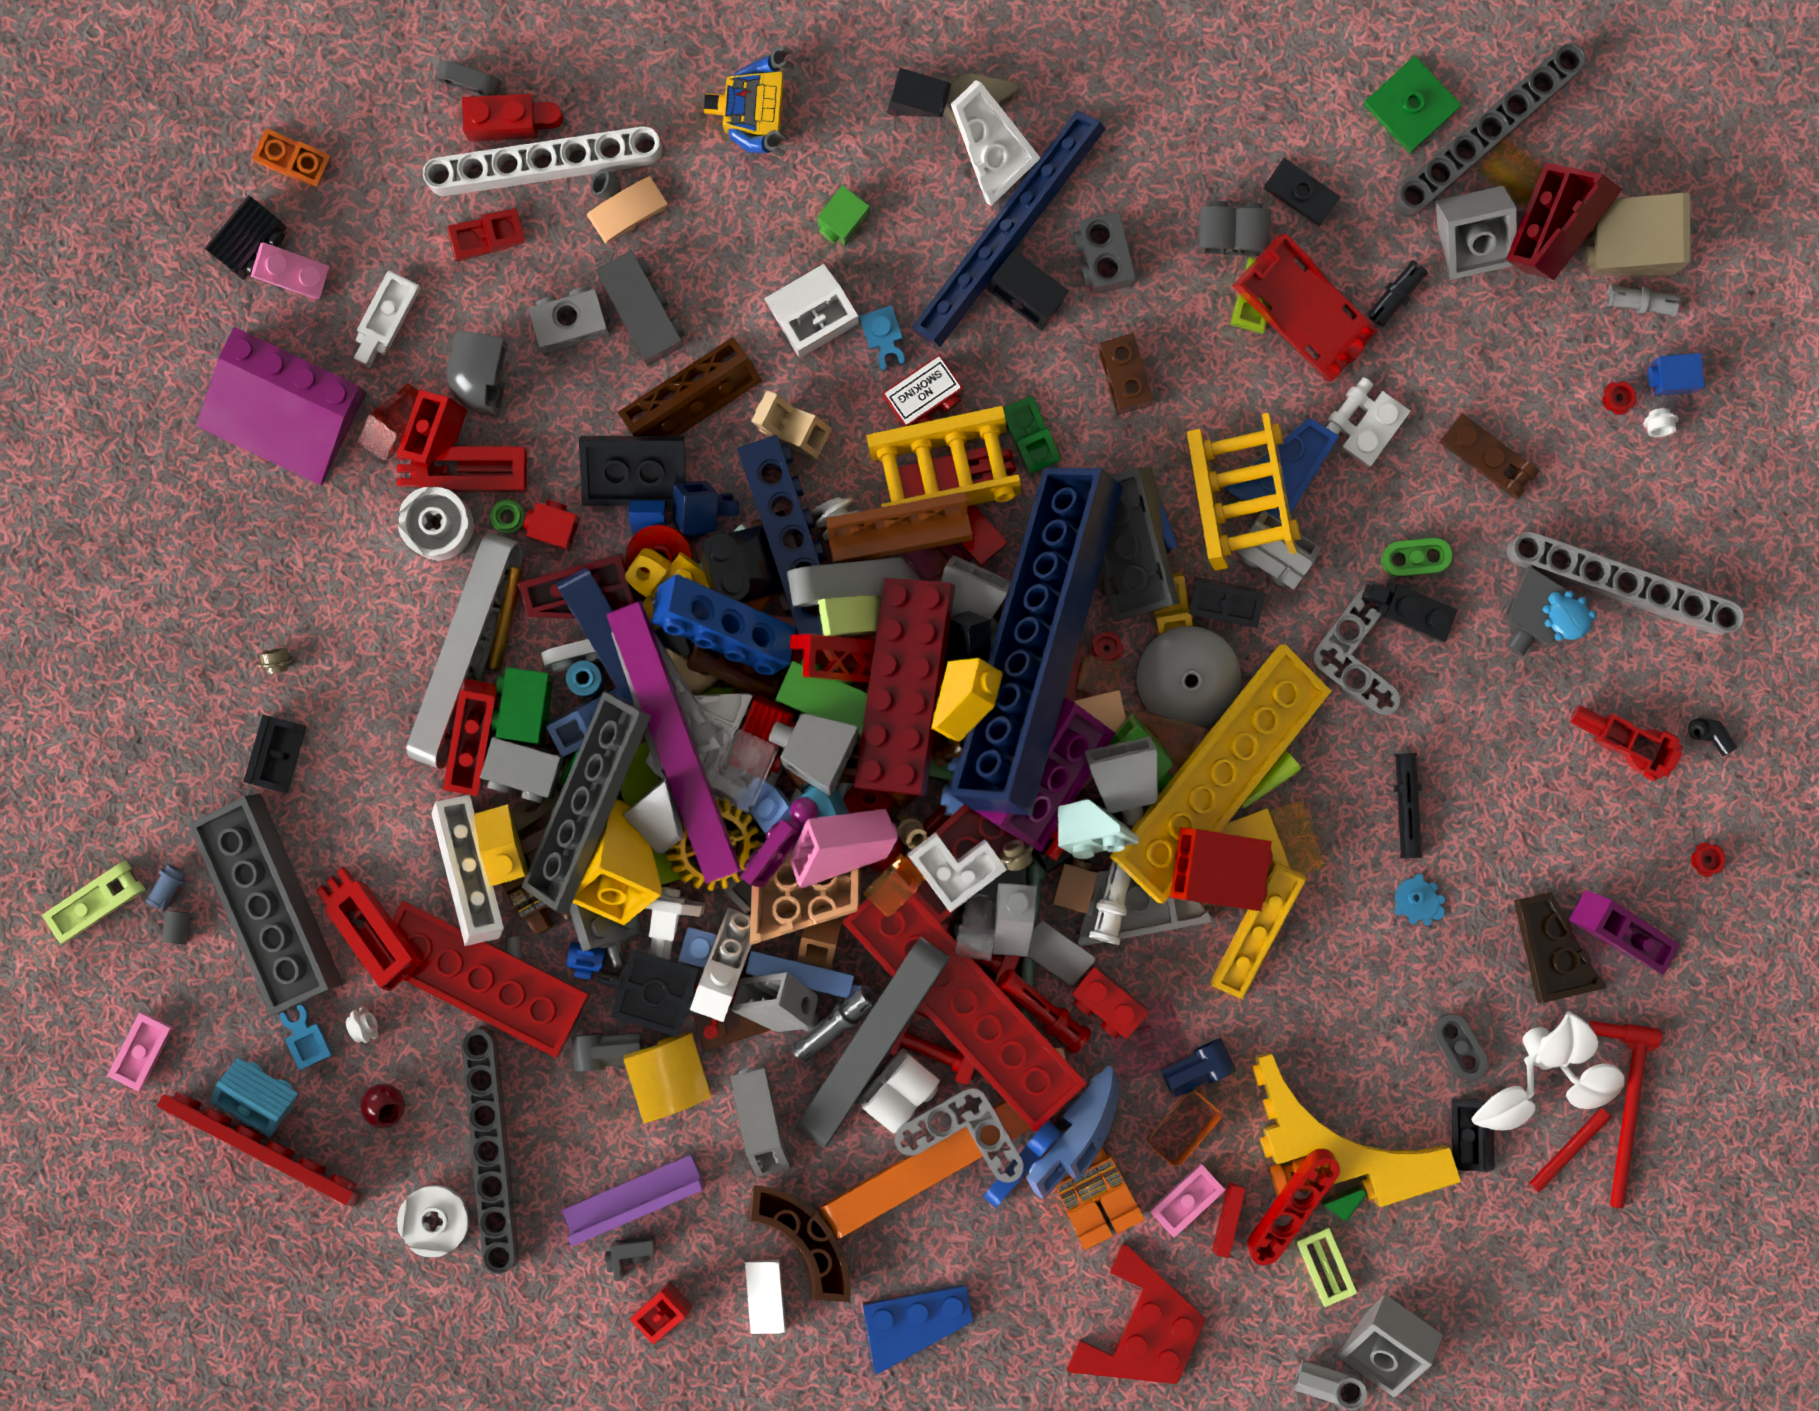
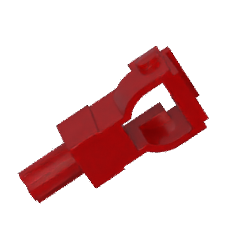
M1578 705L1569 722L1595 735L1594 743L1624 755L1632 769L1654 782L1657 779H1662L1663 776L1668 778L1671 771L1675 770L1682 755L1681 750L1683 746L1679 744L1680 739H1678V736L1666 730L1665 732L1654 729L1641 730L1615 714L1603 717ZM1643 736L1657 744L1662 743L1653 764L1652 760L1631 750L1637 737Z

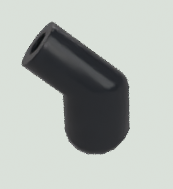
M1700 717L1693 719L1689 723V736L1694 740L1713 741L1722 756L1737 749L1735 742L1721 721Z

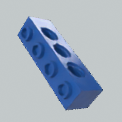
M678 574L673 575L658 586L651 620L652 624L663 628L668 634L679 635L691 640L700 648L716 651L723 654L726 659L748 665L763 675L772 676L788 666L791 661L790 635H795L796 627Z

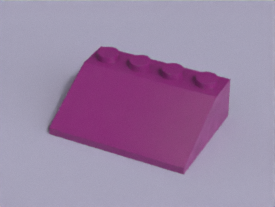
M234 327L218 358L197 427L322 486L367 392L348 380Z

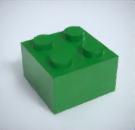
M506 667L505 675L499 674L496 692L501 697L500 710L494 709L491 721V730L496 732V738L503 741L544 746L547 730L546 722H548L554 682L553 676L549 673Z

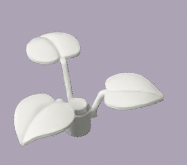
M1567 1012L1560 1025L1551 1034L1548 1029L1537 1027L1529 1030L1524 1035L1522 1041L1529 1054L1524 1059L1527 1065V1090L1525 1091L1521 1086H1512L1500 1091L1488 1100L1471 1120L1475 1125L1502 1131L1517 1128L1530 1119L1535 1111V1104L1530 1099L1534 1096V1066L1543 1070L1560 1067L1570 1081L1575 1084L1567 1091L1566 1097L1573 1106L1581 1109L1597 1108L1612 1101L1624 1088V1075L1618 1067L1612 1064L1592 1066L1581 1075V1078L1573 1074L1568 1067L1569 1063L1578 1064L1590 1059L1598 1048V1039L1592 1028L1584 1020L1573 1013Z

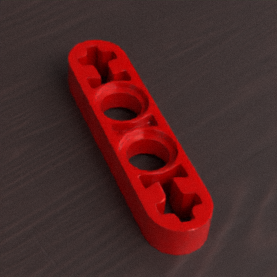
M1321 1148L1307 1155L1247 1240V1248L1255 1263L1270 1265L1280 1258L1338 1178L1340 1166L1333 1152ZM1302 1188L1311 1189V1193L1307 1198L1300 1200L1294 1198L1298 1190ZM1280 1216H1292L1291 1221L1287 1225H1275V1221Z

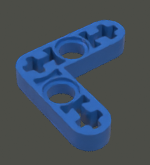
M1049 1119L1019 1154L1024 1164L1021 1176L1016 1181L1010 1183L997 1179L983 1195V1198L997 1208L1031 1166L1060 1135L1062 1130ZM1015 1159L1005 1170L1008 1175L1015 1173L1013 1166L1017 1164Z

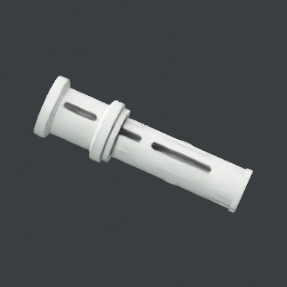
M1114 860L1112 861L1103 900H1099L1096 905L1099 912L1094 931L1090 932L1089 937L1102 942L1120 945L1121 939L1118 937L1122 918L1127 916L1128 912L1127 906L1124 904L1131 877Z

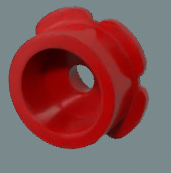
M1624 381L1619 383L1612 382L1604 389L1605 396L1602 398V403L1608 411L1612 410L1615 415H1624L1628 413L1629 408L1635 406L1637 397L1635 390L1629 383ZM1617 395L1622 397L1621 401L1616 400Z
M1113 632L1098 633L1091 640L1092 647L1089 651L1094 661H1100L1102 665L1110 666L1116 663L1117 658L1122 657L1124 646L1120 643V638L1117 634ZM1109 646L1110 650L1105 652L1103 647Z
M1709 842L1700 843L1696 846L1695 853L1691 854L1690 861L1692 867L1696 868L1698 874L1704 877H1711L1713 873L1718 874L1724 869L1725 854L1723 849L1717 844L1711 845ZM1706 856L1711 858L1709 863L1705 861Z

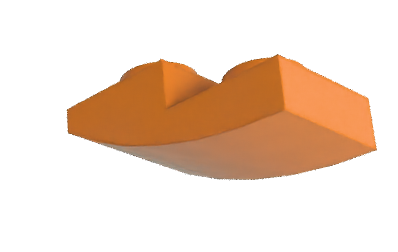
M265 128L252 161L317 188L331 155L299 140L296 142L271 129Z

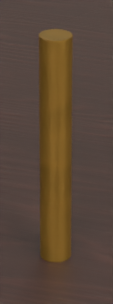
M509 566L487 667L501 670L519 590L518 583L521 581L523 572L521 567Z

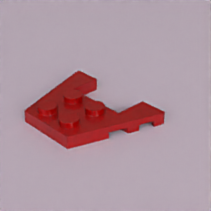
M1122 1243L1109 1272L1141 1287V1293L1114 1353L1110 1354L1079 1340L1066 1370L1078 1374L1177 1384L1206 1318L1127 1244Z

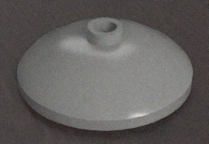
M1180 626L1161 633L1148 644L1137 666L1136 684L1143 705L1155 719L1175 729L1197 730L1216 723L1238 697L1241 685V670L1233 649L1218 634L1202 627ZM1189 674H1194L1197 677V683L1192 687L1185 685V678Z

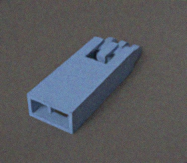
M756 950L751 951L746 969V974L754 976L787 972L809 989L845 998H850L863 986L853 983L855 974L802 963L797 960Z

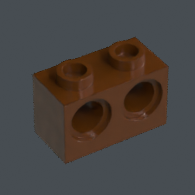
M1134 333L1100 342L1098 353L1116 415L1149 407L1153 397Z

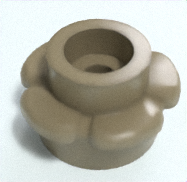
M287 648L267 650L260 653L261 663L258 666L259 668H266L267 674L280 673L288 670L287 664L291 663L293 658L289 657Z
M1012 840L1003 846L999 858L1005 864L1007 870H1021L1032 863L1031 852L1033 847L1024 844L1022 840Z

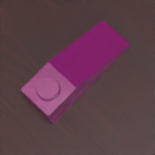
M1587 890L1584 891L1569 918L1570 922L1592 936L1662 975L1665 974L1680 947L1679 943L1618 903Z

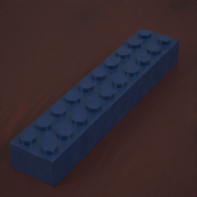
M1102 468L1043 469L988 660L989 665L1003 672L996 703L967 734L950 792L952 797L972 810L1032 815L1123 486Z

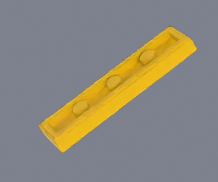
M1273 861L1267 873V898L1263 903L1262 912L1247 910L1210 980L1211 986L1243 1000L1307 880L1304 874Z

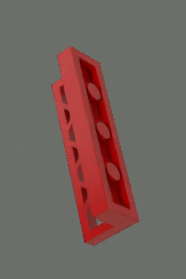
M816 634L790 635V649L804 650L802 677L869 683L870 664L873 660L875 640ZM816 651L824 652L830 660V663L822 671L815 670ZM848 654L853 655L859 663L851 674L848 673L841 663Z

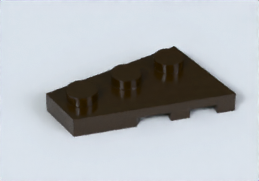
M1551 892L1514 900L1537 1003H1545L1607 988L1603 979L1597 976L1590 964L1591 959L1586 950L1582 949L1572 933L1573 928Z

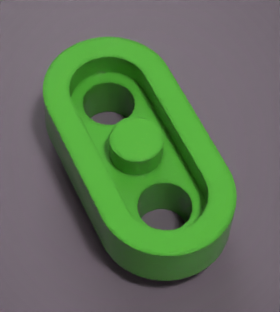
M1440 538L1394 542L1387 546L1381 555L1382 568L1393 577L1436 574L1445 570L1452 560V550L1449 544ZM1430 550L1438 554V560L1435 563L1427 559V553ZM1394 554H1400L1404 558L1402 566H1396L1393 563L1392 557Z

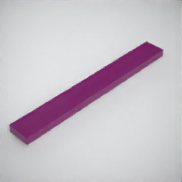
M642 601L606 614L640 707L644 712L651 715L647 726L706 884L741 871L738 858Z

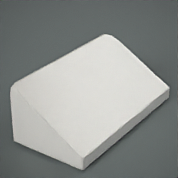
M780 1259L745 1262L751 1333H785L786 1321Z

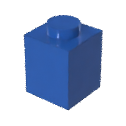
M1702 353L1659 356L1651 362L1652 366L1648 367L1647 381L1649 387L1654 389V396L1691 394L1704 388Z

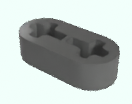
M440 60L435 74V79L439 82L479 96L498 95L502 84L501 80L490 74L446 60Z

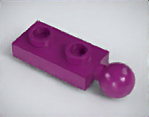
M808 797L796 799L790 808L791 818L789 821L781 820L780 823H776L770 828L766 834L764 845L759 851L754 852L745 863L746 869L740 876L745 882L760 888L766 886L794 848L803 830L801 827L805 826L808 819L818 817L819 809L814 800Z

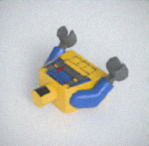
M785 47L775 48L771 55L737 70L734 76L727 77L725 94H705L704 114L723 115L725 133H728L730 139L748 153L772 152L780 157L785 154L784 150L777 147L782 140L788 141L789 139L780 133L784 79L783 72L778 71L780 68L786 71H791L794 68V63L784 62L785 56L793 53L792 50Z

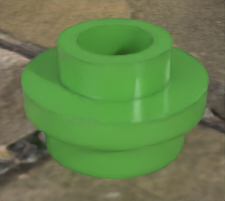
M501 500L491 509L490 521L493 527L500 533L513 534L524 525V509L514 500ZM506 511L514 513V519L510 523L502 521V515Z

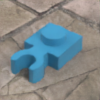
M888 306L860 315L859 319L869 350L880 348L881 352L878 356V363L883 372L887 371L885 358L889 355L896 356L900 366L904 365V354L894 345V343L902 341L903 338L893 307Z
M305 1004L297 1005L300 1018L296 1022L290 1019L287 1011L280 1013L282 1024L293 1032V1035L285 1038V1041L299 1071L334 1055L320 1023L309 1026L310 1014Z

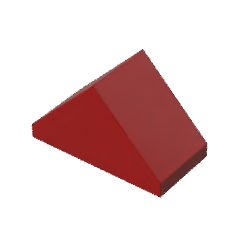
M668 1281L629 1320L652 1344H655L690 1313L693 1305Z

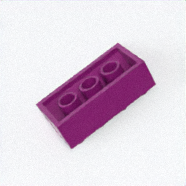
M1064 697L1032 815L974 811L1042 853L1058 827V806L1073 803L1091 774L1084 751L1108 746L1116 733L1078 704Z

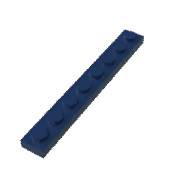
M1076 110L1041 156V159L1034 165L911 327L917 335L938 347L942 346L989 284L992 276L1017 247L1106 130L1099 120Z

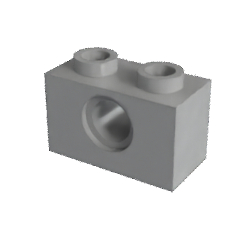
M588 287L577 288L570 291L568 297L558 300L555 297L542 298L535 302L536 306L528 308L538 345L543 354L610 335L600 298L595 289L589 290ZM566 311L577 313L576 321L570 326L560 324V317Z

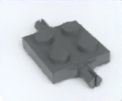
M572 903L569 910L582 951L593 948H607L612 968L627 964L620 943H623L628 937L644 932L638 914L625 925H622Z

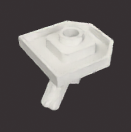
M662 887L661 896L646 907V909H652L649 937L652 938L650 954L670 960L672 941L677 931L679 916L700 917L704 914L706 903L687 900V897L680 896L681 890Z

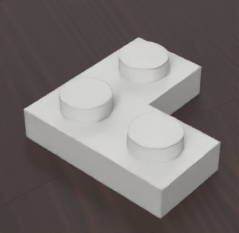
M934 833L907 854L950 912L1007 870L985 839L955 860L938 835Z

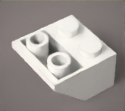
M824 264L764 298L799 359L859 324L857 313L841 286Z

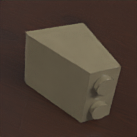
M1690 193L1615 199L1590 232V245L1585 247L1584 262L1585 266H1590V276L1673 277L1691 262Z

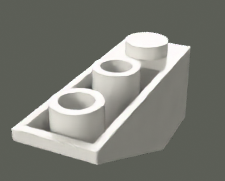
M729 907L727 908L690 1010L722 1022L724 1021L751 947V915Z

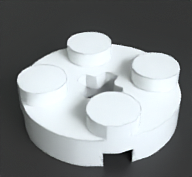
M428 1185L414 1191L402 1203L397 1217V1228L401 1238L404 1239L405 1243L410 1246L409 1248L414 1253L424 1257H440L457 1248L466 1237L470 1224L469 1211L464 1198L451 1188L442 1185ZM432 1211L438 1212V1217L443 1219V1225H438L436 1231L430 1230V1224L424 1222L425 1216H430Z

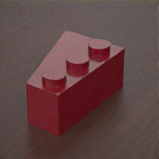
M1545 162L1506 260L1527 274L1555 280L1622 191V188L1603 174Z
M623 553L520 581L518 584L528 617L576 619L556 583L585 566L591 571L614 611L637 603L633 587L625 578L627 568Z

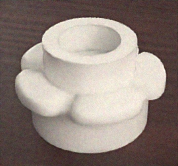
M1659 408L1649 413L1643 425L1647 427L1649 436L1664 437L1676 432V423L1679 419L1677 415L1670 413L1669 409Z

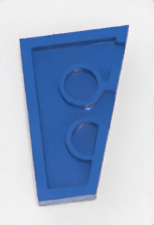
M1308 418L1284 438V444L1278 445L1290 515L1339 438V435L1311 418ZM1269 453L1253 465L1270 462ZM1273 476L1229 485L1224 489L1242 501L1276 494ZM1279 507L1265 510L1281 521Z
M967 1285L863 1303L875 1375L973 1322Z

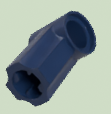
M1222 1038L1200 1046L1193 1051L1194 1054L1161 1069L1164 1081L1173 1097L1180 1096L1206 1082L1208 1084L1216 1082L1237 1071Z

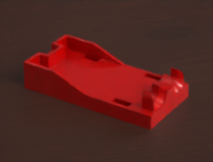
M1286 233L1278 235L1232 285L1328 382H1332L1349 363L1355 361L1364 351V346L1378 332L1328 281L1313 260ZM1295 258L1305 267L1304 270L1293 261ZM1343 306L1353 315L1352 318L1342 309ZM1307 346L1319 356L1317 359H1314L1305 350Z

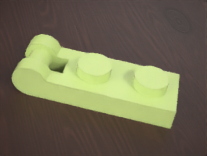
M127 860L117 864L42 914L43 919L60 944L67 943L146 890L141 881L136 882L130 873L133 869ZM116 880H119L124 888L118 894L110 886Z

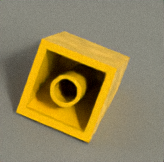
M615 800L572 903L625 925L661 896L662 887L651 845L624 817V814L631 806L623 801Z

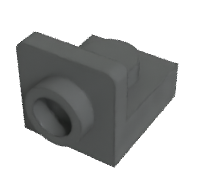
M655 1236L613 1241L610 1246L611 1251H606L605 1259L607 1272H613L614 1281H620L625 1276L623 1259L628 1258L629 1264L643 1263L650 1260L649 1256L654 1255L657 1251Z

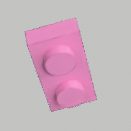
M260 243L251 277L313 299H320L329 266L270 244Z
M139 1012L107 1076L138 1092L142 1091L174 1027L144 1012Z
M1199 1163L1149 1211L1170 1235L1175 1238L1226 1190Z

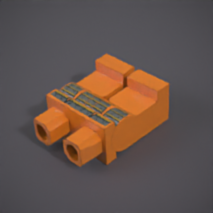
M1102 1147L1079 1181H1076L1067 1174L1055 1187L1084 1251L1113 1236L1096 1202H1101L1116 1234L1145 1220L1109 1153L1106 1154Z

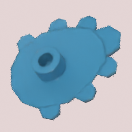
M1566 591L1564 596L1560 592H1552L1548 597L1550 605H1545L1542 609L1544 613L1549 614V619H1546L1544 624L1547 627L1553 628L1556 632L1554 638L1557 641L1563 639L1575 640L1583 637L1591 629L1593 619L1597 617V613L1594 610L1589 611L1588 607L1585 606L1587 603L1585 597H1580L1576 600L1573 598L1574 593L1572 591Z
M1421 873L1416 874L1414 878L1405 880L1398 886L1395 895L1396 908L1394 911L1396 915L1404 914L1409 917V922L1412 925L1416 924L1418 920H1422L1423 924L1428 926L1432 922L1431 918L1440 920L1444 917L1445 910L1440 904L1445 902V897L1436 895L1437 884L1434 882L1428 884L1426 881H1423L1424 876Z

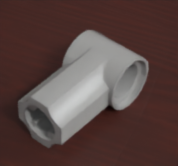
M1305 1360L1301 1361L1295 1378L1294 1391L1338 1404L1347 1410H1356L1364 1405L1367 1399V1390L1358 1376L1352 1373L1339 1372ZM1347 1383H1355L1359 1388L1357 1396L1350 1400L1343 1399L1340 1395L1342 1387Z

